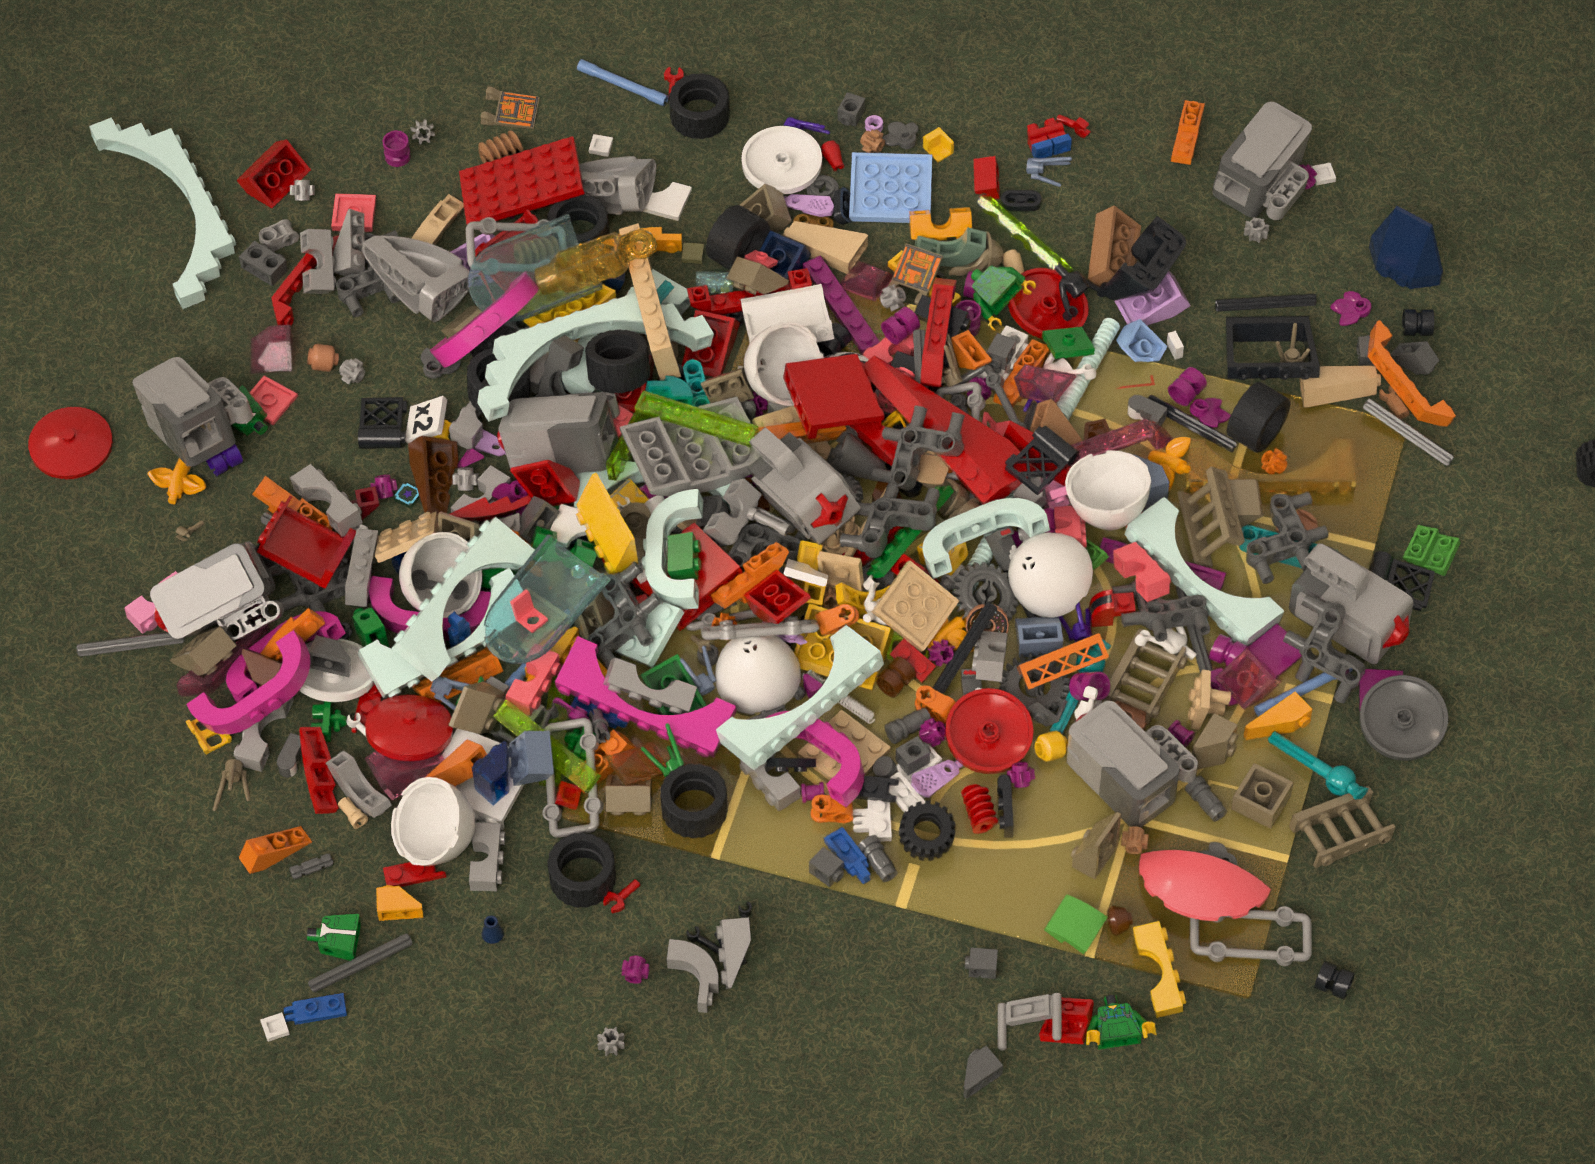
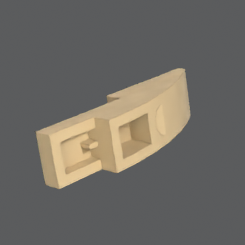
M448 194L443 201L440 200L411 239L436 245L442 238L445 230L463 211L464 203Z

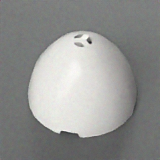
M781 322L767 327L757 334L750 342L744 358V371L751 388L769 402L784 406H794L783 379L786 363L824 358L823 354L819 351L816 343L817 338L813 333L801 324Z
M1108 450L1106 454L1096 456L1089 454L1077 461L1067 473L1065 485L1068 498L1076 513L1088 524L1099 529L1111 531L1127 526L1141 514L1149 497L1151 477L1148 467L1139 458L1122 451Z
M437 532L422 538L406 552L400 566L399 582L404 596L413 607L420 611L419 605L426 598L429 600L433 594L430 592L432 589L418 590L413 586L412 572L423 570L427 573L428 580L442 583L445 579L443 574L450 566L454 568L457 564L454 561L462 551L466 552L469 548L467 546L468 542L465 539L450 532ZM482 570L471 573L462 579L468 583L469 593L465 598L459 600L455 599L453 594H450L444 609L443 618H448L454 611L459 615L471 608L480 593Z
M1050 532L1032 536L1018 546L1012 555L1008 570L1009 583L1017 600L1031 613L1048 618L1063 616L1073 611L1079 601L1088 594L1093 576L1092 561L1088 551L1074 537Z
M776 635L732 639L722 649L716 664L715 678L717 680L716 688L722 700L735 705L736 711L754 715L755 712L769 711L783 704L785 705L797 692L801 682L799 660L791 647Z
M425 777L414 781L401 793L403 797L398 807L394 808L391 821L392 838L401 856L414 865L432 866L453 860L468 847L475 832V815L468 799L461 791L442 779Z

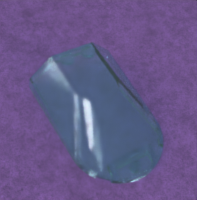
M569 214L487 247L474 259L468 274V288L471 298L482 312L508 290L510 283L525 271L539 286V290L534 297L507 322L530 318L602 290L601 282H598L594 277L577 241Z
M548 534L488 610L484 621V626L486 627V637H484L488 649L498 659L512 664L527 663L540 658L559 641L611 579L604 573L600 574L576 557ZM525 589L530 593L534 608L548 618V622L534 633H531L515 620L510 603L511 600ZM531 617L527 623L531 625L536 624L539 618Z

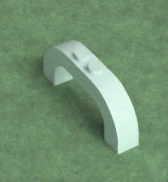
M698 489L681 491L663 500L652 512L647 524L646 538L643 539L645 556L642 557V565L652 591L660 598L662 603L666 602L680 609L699 608V588L695 579L674 580L667 577L668 536L679 523L686 520L703 518V499Z
M1005 498L991 501L945 520L935 526L924 539L922 549L927 570L933 579L952 572L948 552L953 547L1000 527L1016 526L1022 528L1029 537L1050 531L1047 514L1038 504L1021 498Z

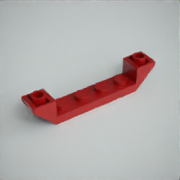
M339 236L333 237L332 256ZM309 253L305 254L271 297L280 332L285 330L284 326L290 328L294 322L292 307L288 305L294 293H298L303 287L302 273L317 266L315 257Z
M808 268L788 271V285L767 294L812 286ZM707 285L687 288L691 307L718 315L742 311L741 299L764 295L758 292L756 295H753L745 290L709 295Z
M936 278L933 283L922 355L920 384L924 386L941 387L944 345H946L952 300L955 297L957 280Z

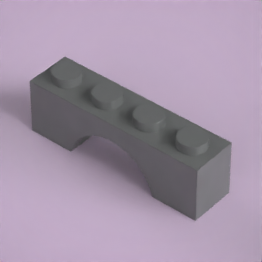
M566 335L551 342L549 346L550 352L544 364L545 370L540 379L539 391L535 397L567 395L562 386V371H568L580 364L584 351L583 346Z

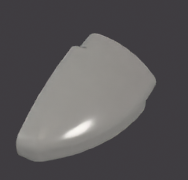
M635 156L581 163L580 170L585 195H590L600 200L606 207L608 214L620 215L624 211L642 212L646 208L653 191L656 162L654 159H636Z
M373 236L363 242L362 251L365 258L388 288L413 313L421 312L432 322L439 321L453 310L468 293L476 280V275L462 265V260L459 257L433 244L396 236Z

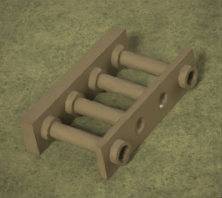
M1212 466L1206 470L1208 483L1191 495L1183 491L1177 492L1194 562L1208 568L1213 566L1210 554L1226 542L1236 546H1240L1245 542L1227 472ZM1211 491L1212 501L1199 510L1197 501ZM1216 509L1217 518L1203 528L1201 519ZM1220 526L1221 536L1208 545L1206 536Z
M1139 628L1110 679L1111 686L1108 696L1102 699L1101 703L1105 701L1116 702L1118 700L1146 712L1145 722L1149 725L1153 718L1156 719L1161 710L1160 704L1178 671L1185 668L1188 657H1185L1186 647L1183 646L1179 654L1175 655L1149 644L1148 641L1145 646L1137 645L1135 638L1143 630ZM1140 652H1148L1172 662L1173 664L1169 672L1139 660ZM1131 668H1138L1162 678L1164 681L1160 688H1157L1131 677L1129 672ZM1128 684L1155 697L1149 705L1121 693V686Z
M1366 786L1369 790L1362 799L1355 800L1348 793L1293 814L1289 824L1293 833L1300 830L1304 831L1318 852L1313 864L1315 868L1329 866L1335 860L1379 843L1386 844L1392 839L1396 827L1394 824L1383 828L1369 806L1373 791L1369 786ZM1357 808L1362 810L1375 831L1364 835L1350 811ZM1337 816L1343 817L1356 838L1345 842L1331 819ZM1319 823L1324 824L1337 846L1326 850L1312 826Z

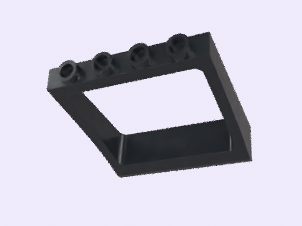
M1309 316L1226 317L1227 379L1245 380L1259 378L1266 380L1268 378H1280L1286 380L1288 378H1302L1306 380L1309 378H1319L1320 365ZM1297 323L1296 341H1302L1305 350L1307 348L1310 349L1307 355L1309 362L1236 363L1234 362L1233 342L1291 341L1293 324Z

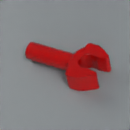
M670 67L664 72V80L670 83L669 93L672 86L684 77V72L680 67L678 68L677 75H671Z
M1059 114L1056 118L1057 122H1062L1063 125L1073 128L1075 133L1082 138L1087 137L1091 132L1086 129L1089 123L1081 117L1074 121Z
M634 879L617 894L609 891L604 897L603 905L606 906L611 901H616L617 904L611 908V913L622 911L625 908L624 900L641 886L640 883Z

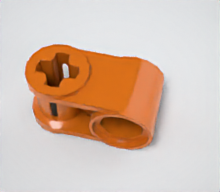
M842 604L817 613L815 617L822 636L833 634L845 625L855 624L859 620V611L854 606ZM846 610L851 612V614L848 615L849 619L844 618V615L847 614Z
M930 686L919 687L916 691V710L925 708L936 722L940 721L946 724L948 714L956 701Z
M817 795L812 800L811 818L818 823L851 822L853 820V801L847 807H844L831 798L830 795Z

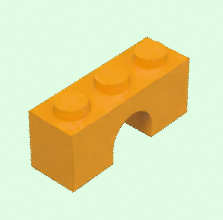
M970 207L950 208L949 219L943 225H936L931 221L929 210L909 211L911 239H916L918 235L926 238H935L938 241L947 240V237L960 238L967 227L972 228Z

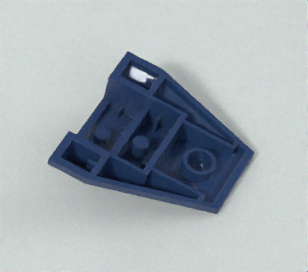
M1396 206L1370 238L1369 249L1375 270L1381 276L1389 277L1395 280L1399 286H1406L1409 289L1439 285L1442 280L1443 269L1433 225Z

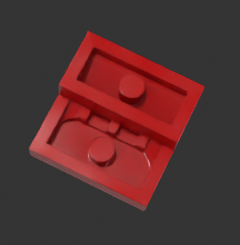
M1061 997L1062 1038L1059 1041L1053 1039L1052 1019H1047L1044 1021L1039 1033L1040 1041L1084 1045L1087 1029L1092 1018L1094 1001L1091 999Z

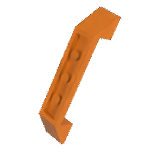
M1380 320L1377 321L1370 332L1367 357L1418 421L1438 426H1449L1456 417L1452 408L1444 400L1432 407L1428 404L1427 399L1420 394L1415 384L1405 375L1401 366L1393 360L1389 351L1384 348L1392 338V334Z

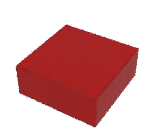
M561 781L558 786L555 804L576 810L582 787Z

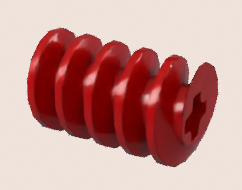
M978 784L968 785L961 791L963 803L965 804L974 834L985 833L999 822L998 818L995 817L996 811L993 810L994 804L990 802L992 798L988 795L989 789Z

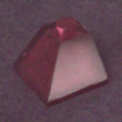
M857 261L840 282V285L845 290L876 301L883 292L882 289L886 288L891 282L893 274Z
M290 325L269 326L251 339V374L293 371V337Z
M1025 364L1014 377L1020 397L1042 402L1052 399L1056 403L1075 380L1076 375Z
M1248 648L1215 677L1227 691L1231 692V696L1244 710L1268 696L1282 682Z

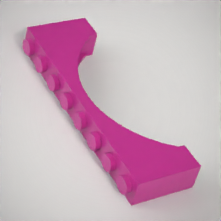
M577 636L555 680L558 692L566 696H570V694L576 696L578 701L586 705L592 703L598 706L597 708L604 713L609 714V712L617 714L618 719L624 722H629L630 720L644 731H649L650 729L657 732V736L665 740L669 739L665 724L668 723L675 741H677V745L685 749L693 748L697 750V754L708 758L711 756L715 758L721 745L716 729L732 716H735V705L716 697L713 703L701 709L679 715H657L639 710L626 703L615 692L608 690L609 686L603 685L605 678L596 657L598 653L597 644Z

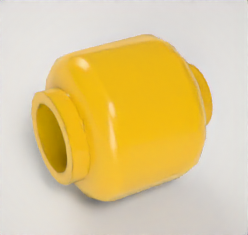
M1058 731L1039 735L1034 744L1036 755L1046 762L1063 758L1068 748L1067 738Z

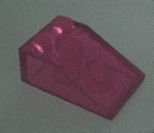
M377 751L365 758L380 787L391 800L400 796L414 781L425 778L445 760L442 754L439 753L425 760L400 761L388 758Z

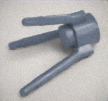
M1072 157L1028 158L1026 172L1031 174V179H1038L1060 187V183L1040 176L1039 173H1043L1044 166L1069 165Z
M702 646L708 676L705 673L696 676L683 658L680 659L701 696L713 691L715 688L713 683L717 681L713 675L706 646Z
M439 676L433 680L430 691L435 693L434 698L441 700L451 709L455 710L456 706L443 696H448L452 688L463 691L464 686L471 684Z

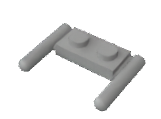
M1053 993L1052 995L1047 994L1009 1001L1007 1004L999 1003L998 1049L1004 1051L1007 1048V1025L1014 1026L1052 1019V1037L1054 1040L1059 1041L1062 1038L1061 994Z

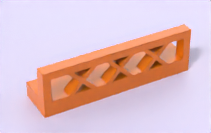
M801 422L765 426L779 440L790 432L797 439L800 437L806 444L836 440L842 432L847 430L846 426L819 429L815 439H808ZM758 427L756 433L758 434L765 427Z
M1098 633L1023 663L1016 668L1019 675L1023 676L1028 690L1107 659L1109 655ZM1096 644L1099 645L1102 656L1094 658L1087 655L1089 647ZM1076 653L1083 656L1080 664L1073 666L1067 663L1069 655ZM1056 661L1063 664L1060 672L1053 674L1047 671L1049 663ZM1034 669L1043 672L1040 680L1031 684L1027 672ZM1045 674L1050 675V677L1043 679Z
M486 647L445 668L440 676L467 684H475L480 676L485 681L491 676L493 677L503 672L496 652ZM428 678L421 680L419 684L412 687L419 696L442 703L441 700L434 698L435 693L430 691L432 682ZM452 688L449 695H444L443 697L448 700L462 691Z

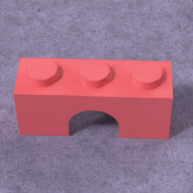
M913 334L907 335V338L898 345H894L885 337L877 345L867 348L862 353V356L870 359L875 355L890 365L893 361L891 356L896 354L897 351L914 357Z
M1073 506L1054 507L1055 533L1074 537L1084 548L1087 547L1086 522L1076 513Z
M1134 542L1113 550L1114 568L1124 578L1136 575V591L1147 602L1170 593L1169 584L1171 579L1169 574L1159 567L1157 561L1153 560L1144 548H1141Z
M538 645L534 646L526 660L527 673L535 676V678L528 682L515 679L506 694L507 707L531 716L534 709L537 710L539 708L544 692L547 693L549 691L554 675L557 676L561 669L559 654Z

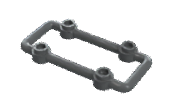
M990 364L970 370L961 376L963 381L958 384L966 383L985 371L987 374L986 384L991 390L996 392L1009 420L1029 430L1023 422L1019 421L1003 389V377L995 372ZM959 393L951 394L950 403L969 414L967 398Z

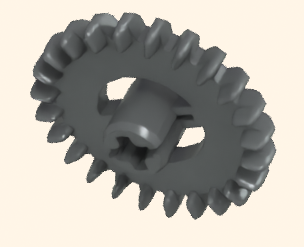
M974 562L972 566L967 565L965 570L961 569L959 571V575L954 578L956 582L951 587L956 589L952 592V595L957 596L958 604H961L957 612L965 611L962 619H965L969 612L977 605H985L987 602L992 603L996 599L997 591L992 586L993 584L1000 594L998 607L1002 608L1006 613L1008 622L1011 621L1012 615L1016 614L1015 608L1019 606V603L1016 601L1017 598L1011 589L1009 579H1007V572L1002 574L1001 567L995 569L992 563L987 567L985 562H982L980 565ZM984 581V584L972 595L974 584ZM992 621L988 623L985 629H989L991 624L993 626Z
M1031 652L1029 653L1028 660L1021 654L1020 663L1013 658V666L1009 663L1006 664V670H1003L1002 682H999L1001 684L999 690L1012 694L1025 707L1039 702L1049 711L1050 709L1057 711L1056 703L1066 699L1070 691V678H1067L1068 674L1050 681L1051 688L1046 695L1043 694L1045 684L1028 690L1025 683V691L1031 697L1021 692L1019 683L1023 676L1019 675L1016 667L1033 660ZM1056 661L1049 663L1047 671L1057 674L1060 672L1063 664L1056 667ZM1036 669L1027 672L1031 684L1039 681L1043 672ZM1045 674L1043 679L1050 677V675Z

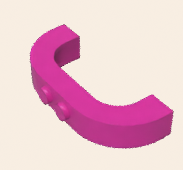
M525 271L510 283L508 290L455 335L441 340L430 349V352L444 368L454 364L521 310L538 292L539 286Z
M372 576L369 589L371 608H373L385 628L395 633H399L401 630L405 631L408 627L406 622L413 614L417 616L419 612L403 610L393 604V579ZM480 591L472 607L464 614L458 615L460 617L463 616L469 622L471 634L480 625L487 612L491 592ZM443 618L442 623L445 641H449L448 628L451 626L448 618Z
M315 611L324 618L325 624L305 642L313 641L316 635L338 640L346 633L338 617L328 612ZM285 622L277 626L249 649L261 653ZM242 654L233 662L226 676L227 686L236 703L258 689L252 680Z
M294 630L278 640L276 644L283 657L281 669L274 678L229 708H217L215 702L203 692L186 704L191 714L208 730L226 735L244 731L255 723L260 722L265 716L279 709L281 705L290 700L306 681L310 669V654L304 640Z
M789 711L774 713L772 715L767 716L766 718L781 715ZM816 719L812 725L804 729L796 738L808 741L841 764L838 773L826 785L830 797L844 807H847L857 797L864 783V769L859 752L843 732L839 733L828 722Z

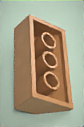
M1116 206L1096 214L1088 279L1097 286H1101L1104 282L1108 283L1124 262L1128 264L1127 266H1133L1137 262V259L1132 255L1131 248L1140 236L1141 225Z

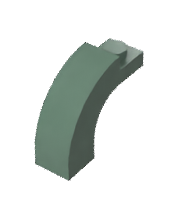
M967 227L964 234L953 241H938L918 235L915 239V246L944 256L940 266H964L974 262L983 254L986 249L987 232Z

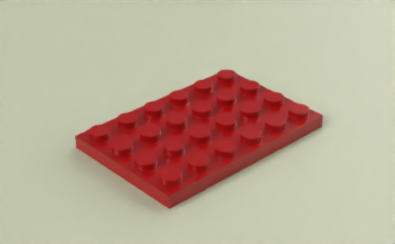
M573 136L459 171L467 225L474 221L480 222L487 217L498 221L524 213L526 210L531 211L585 194L576 142Z

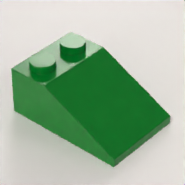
M678 654L638 676L645 686L654 690H663L674 680H680L696 686L680 662ZM696 689L689 712L707 706L698 689ZM654 707L659 715H677L669 712L670 708Z

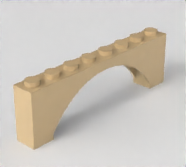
M639 224L621 228L619 232L660 381H665V376L681 377L656 290L651 262Z

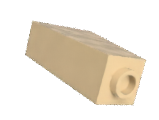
M794 221L790 228L787 227L783 233L784 237L805 245L811 253L810 258L814 259L821 256L828 266L846 274L850 273L868 247V235L865 233Z
M1320 366L1319 378H1309L1306 380L1300 378L1303 407L1376 395L1377 386H1381V375L1377 374L1375 366Z

